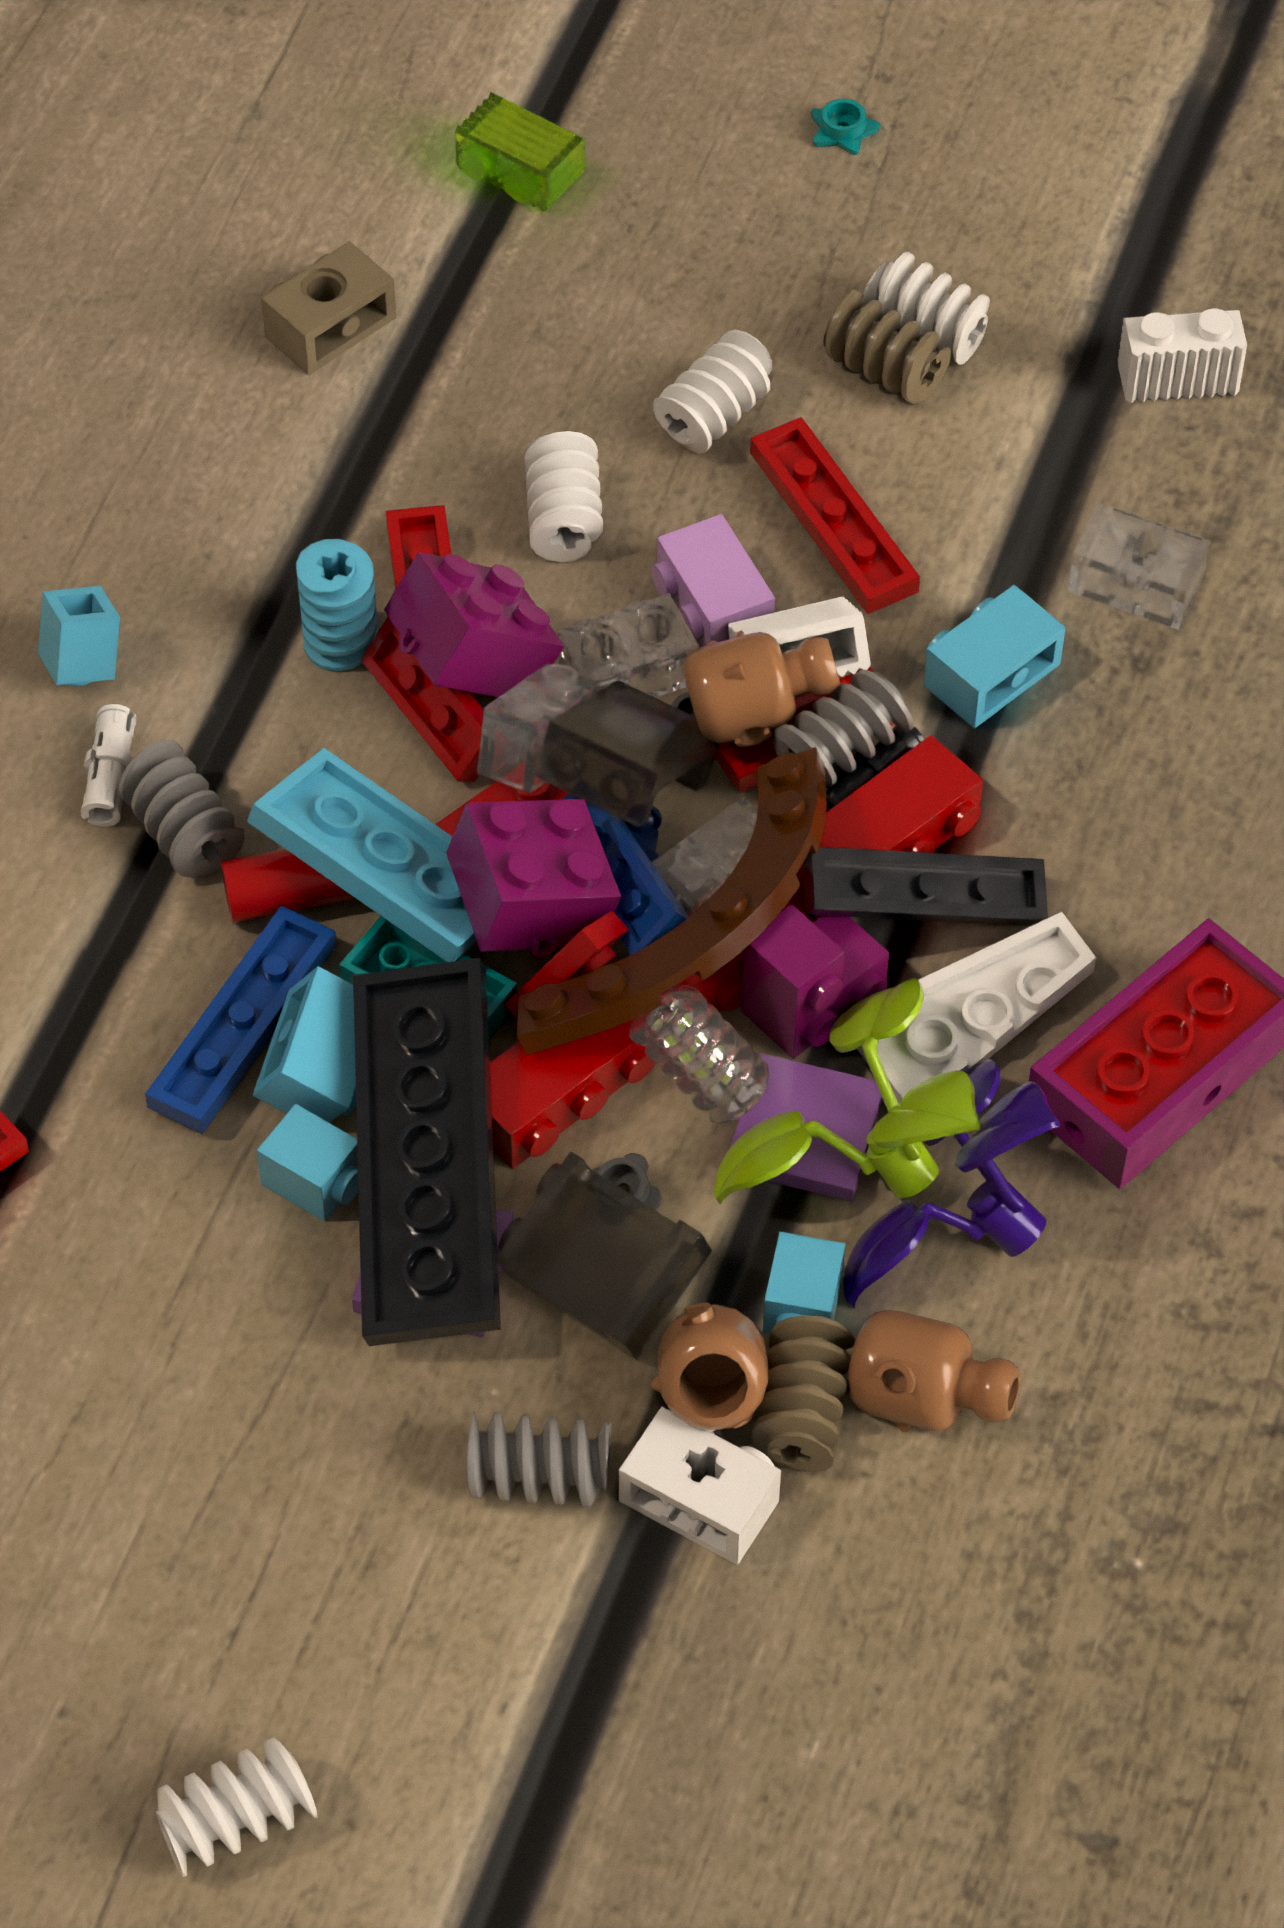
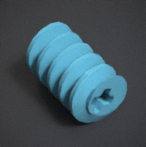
M324 539L312 543L301 551L296 562L304 651L310 661L321 669L336 672L351 670L363 664L360 659L378 633L373 562L366 551L349 541Z

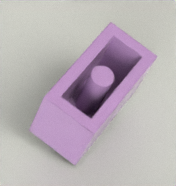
M722 514L657 537V563L651 567L653 581L659 594L664 599L668 597L672 599L678 609L677 614L682 631L689 641L697 640L700 647L707 646L708 642L713 640L715 642L730 639L728 623L775 613L774 595Z

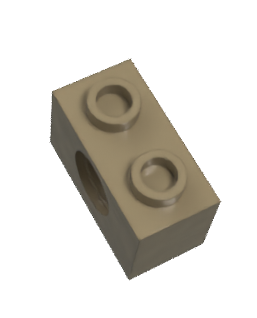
M350 241L330 254L321 256L313 265L288 281L277 284L269 293L261 297L265 337L308 375L396 318L394 278Z

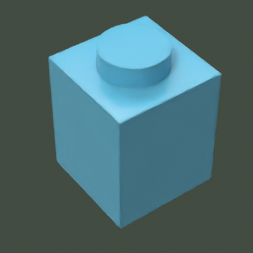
M101 586L42 591L38 655L56 686H85L95 681L115 679L120 616Z
M294 1104L256 1150L261 1185L324 1222L340 1203L347 1205L358 1193L357 1139L297 1104Z
M779 1231L764 1300V1334L770 1335V1330L778 1322L789 1317L812 1315L834 1320L843 1278L846 1243Z

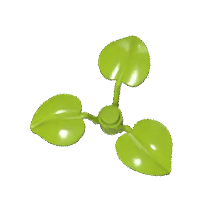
M908 979L896 987L876 992L860 1000L838 1018L830 1032V1043L838 1052H848L863 1046L864 1055L889 1112L877 1122L867 1135L866 1142L869 1145L867 1153L864 1154L817 1121L813 1120L804 1124V1118L797 1110L775 1115L756 1124L741 1135L724 1156L714 1185V1196L720 1205L730 1194L759 1185L790 1169L806 1153L813 1137L822 1139L856 1162L865 1175H870L878 1170L895 1197L901 1199L908 1198L926 1189L939 1173V1167L922 1143L923 1141L980 1130V1122L975 1107L974 1085L964 1071L945 1072L919 1083L904 1095L899 1106L877 1054L878 1041L904 1031L921 1009L924 990L918 979Z

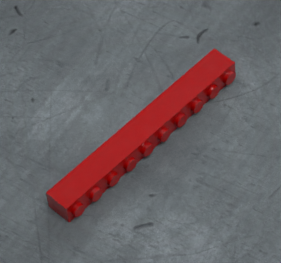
M930 735L826 812V823L820 847L934 853L936 848L953 835L960 837L966 834L978 821L981 814L980 804L983 779L936 738ZM801 866L796 874L801 885L783 910L792 904L805 915L803 870ZM805 915L812 923L821 917ZM743 950L705 980L693 974L674 987L662 992L658 996L663 1005L628 1022L530 1055H526L521 1043L518 1041L491 1061L493 1151L512 1169L530 1156L539 1157L554 1145L559 1134L579 1119L587 1120L597 1114L607 1102L608 1097L627 1082L636 1083L642 1080L653 1069L660 1057L676 1045L683 1047L692 1042L702 1031L704 1024L722 1010L731 1011L738 1007L742 1000Z

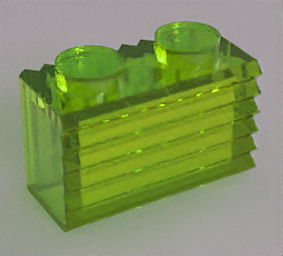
M490 92L488 99H484L481 106L477 105L475 112H471L468 119L464 118L462 125H458L455 130L456 164L460 170H463L469 177L475 180H482L484 178L488 184L493 183L496 188L502 187L505 193H508L514 200L520 203L530 202L533 207L538 206L542 212L546 211L585 171V138L493 92Z

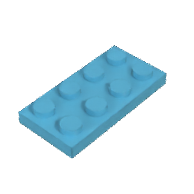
M322 748L253 804L247 819L249 824L446 962L456 961L477 942L446 855L452 836L327 749Z

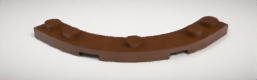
M816 747L796 754H782L772 759L769 763L757 766V820L747 849L722 886L690 917L650 945L622 960L601 966L593 972L564 982L541 985L529 993L519 995L517 1038L526 1055L588 1037L663 1005L658 996L659 994L674 987L693 974L705 980L736 957L768 927L801 884L796 874L807 855L817 854L826 823L825 766Z

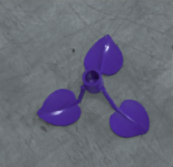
M992 1059L984 1061L968 1075L974 1085L977 1115L991 1103L1000 1084L1001 1071ZM1026 1082L997 1101L982 1116L979 1121L980 1130L976 1131L971 1137H969L967 1132L954 1135L962 1147L955 1159V1166L962 1172H969L977 1168L986 1180L972 1193L967 1202V1207L972 1211L970 1220L929 1202L917 1208L911 1200H907L881 1216L860 1237L847 1261L843 1281L845 1299L854 1309L860 1294L902 1261L917 1246L927 1229L930 1219H937L961 1229L974 1241L979 1240L986 1234L1009 1257L1021 1254L1039 1238L1046 1226V1218L1007 1182L993 1160L998 1155L1033 1137L1060 1127L1057 1117L1048 1104L1045 1092L1035 1082ZM945 1137L923 1141L922 1143L926 1146H933Z

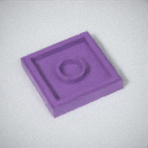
M760 1053L731 1146L741 1135L756 1124L775 1115L797 1110L803 1116L804 1124L813 1120L817 1121L865 1154L869 1148L866 1138L876 1125L883 1098L875 1080ZM813 1137L808 1150L795 1165L768 1181L853 1202L862 1169L856 1162L822 1139Z

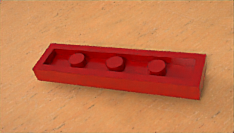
M802 417L751 437L750 454L867 614L919 592L920 576Z

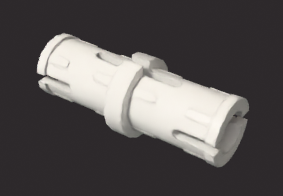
M119 704L104 705L98 710L94 744L92 749L85 755L84 760L87 785L80 811L81 817L83 819L88 818V823L99 827L113 826L120 821L123 800L119 791V783L122 773L133 759L130 755V749L137 717L134 712L129 714L130 709Z

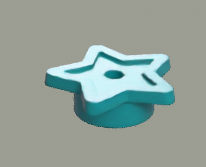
M835 99L827 103L823 109L814 108L811 110L812 119L819 127L813 138L815 147L838 145L848 153L857 155L860 150L861 139L879 132L881 126L880 122L866 118L863 106L853 99Z

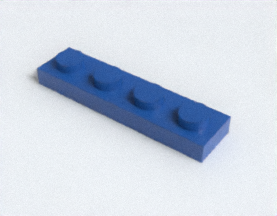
M583 777L563 800L584 799L621 894L614 913L629 930L620 940L630 955L673 930L689 916L601 789Z
M280 906L145 1093L147 1108L203 1134L273 1036L289 989L317 966L322 967L337 946L335 930Z

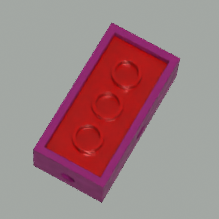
M1210 918L1206 919L1031 1066L1029 1082H1035L1045 1092L1048 1104L1060 1123V1127L1050 1131L1119 1190L1122 1189L1284 1048V978Z

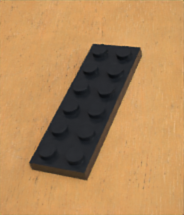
M480 958L353 975L362 1337L368 1346L501 1330L486 969Z

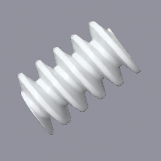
M910 252L903 253L895 263L892 261L885 262L879 266L864 289L862 308L871 300L881 302L882 314L880 319L889 311L896 310L901 315L899 330L909 321H916L920 325L918 341L927 332L934 331L939 336L936 351L939 352L945 347L950 348L954 361L958 365L965 364L973 356L984 337L988 323V316L986 314L990 304L989 297L982 294L971 305L967 304L971 288L965 283L959 285L952 294H949L952 277L947 273L941 274L931 284L933 266L925 262L912 273L915 257Z
M736 329L727 331L717 344L712 345L706 351L703 357L694 361L689 370L682 372L674 384L668 385L659 398L653 399V412L660 426L687 450L697 454L705 453L711 447L712 440L720 439L727 431L726 426H734L740 420L741 413L749 412L756 404V399L764 398L770 391V380L767 375L772 371V359L767 348L747 332Z
M572 431L555 432L533 440L528 444L524 453L528 524L530 528L529 540L534 552L546 560L559 563L575 562L587 555L591 549V543L597 540L603 532L602 500L599 497L600 481L598 480L599 463L596 461L598 459V448L594 440L583 433Z
M275 1737L264 1742L265 1764H262L248 1749L238 1753V1776L222 1761L211 1765L210 1788L195 1773H191L184 1777L185 1799L183 1800L167 1784L157 1789L158 1811L155 1812L169 1852L182 1878L187 1876L186 1853L193 1851L208 1867L214 1864L213 1841L220 1839L233 1854L241 1852L240 1829L247 1827L260 1842L268 1840L267 1817L271 1815L287 1831L294 1828L293 1806L298 1803L314 1819L318 1817L313 1797L298 1763Z

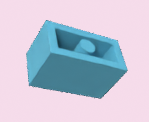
M1012 585L995 599L990 597L983 600L974 609L971 616L953 630L945 629L933 638L926 650L924 686L975 729L1061 664L1066 627L1017 586Z
M317 966L289 989L252 1096L286 1114L294 1104H297L329 1123L340 1114L347 1116L353 1111L356 1106L354 997L353 985Z

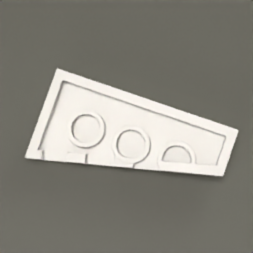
M1063 912L918 980L924 990V999L919 1013L904 1031L895 1036L879 1040L877 1046V1054L899 1106L902 1098L910 1089L931 1077L956 1070L964 1071L969 1075L975 1068L992 1057L1094 972L1095 955ZM863 1046L857 1048L858 1052L861 1054L865 1062L868 1064L863 1052Z

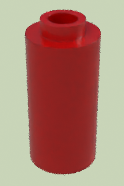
M286 849L220 861L232 923L273 916L280 906L292 911H299L356 899Z

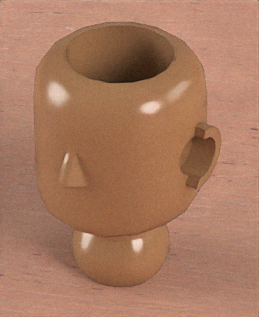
M741 630L736 632L737 636L735 638L721 642L709 641L707 646L698 648L690 653L683 664L686 685L702 736L708 741L718 744L735 741V744L739 747L760 744L771 737L772 730L777 729L783 724H788L796 712L794 696L807 692L817 696L827 695L835 691L840 685L829 641L823 637L808 638L797 649L782 653L776 638L770 634L757 632L744 635V632Z
M706 1302L684 1308L685 1313L676 1317L663 1333L658 1350V1375L652 1381L651 1387L654 1391L661 1392L662 1398L673 1415L691 1427L709 1431L733 1427L734 1429L739 1428L753 1418L754 1411L764 1398L769 1379L765 1341L753 1321L734 1308L717 1304L710 1305V1303Z
M882 1310L869 1316L861 1326L852 1350L847 1382L848 1393L853 1404L860 1411L871 1416L891 1420L902 1432L906 1433L910 1426L931 1431H946L956 1421L962 1407L973 1410L980 1419L994 1423L1008 1420L1015 1409L1018 1399L1021 1372L1014 1363L1006 1359L994 1358L985 1362L973 1360L972 1342L968 1334L956 1325L901 1311Z

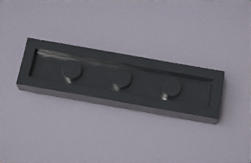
M819 847L817 854H808L802 864L805 915L1032 926L1048 918L1044 859Z

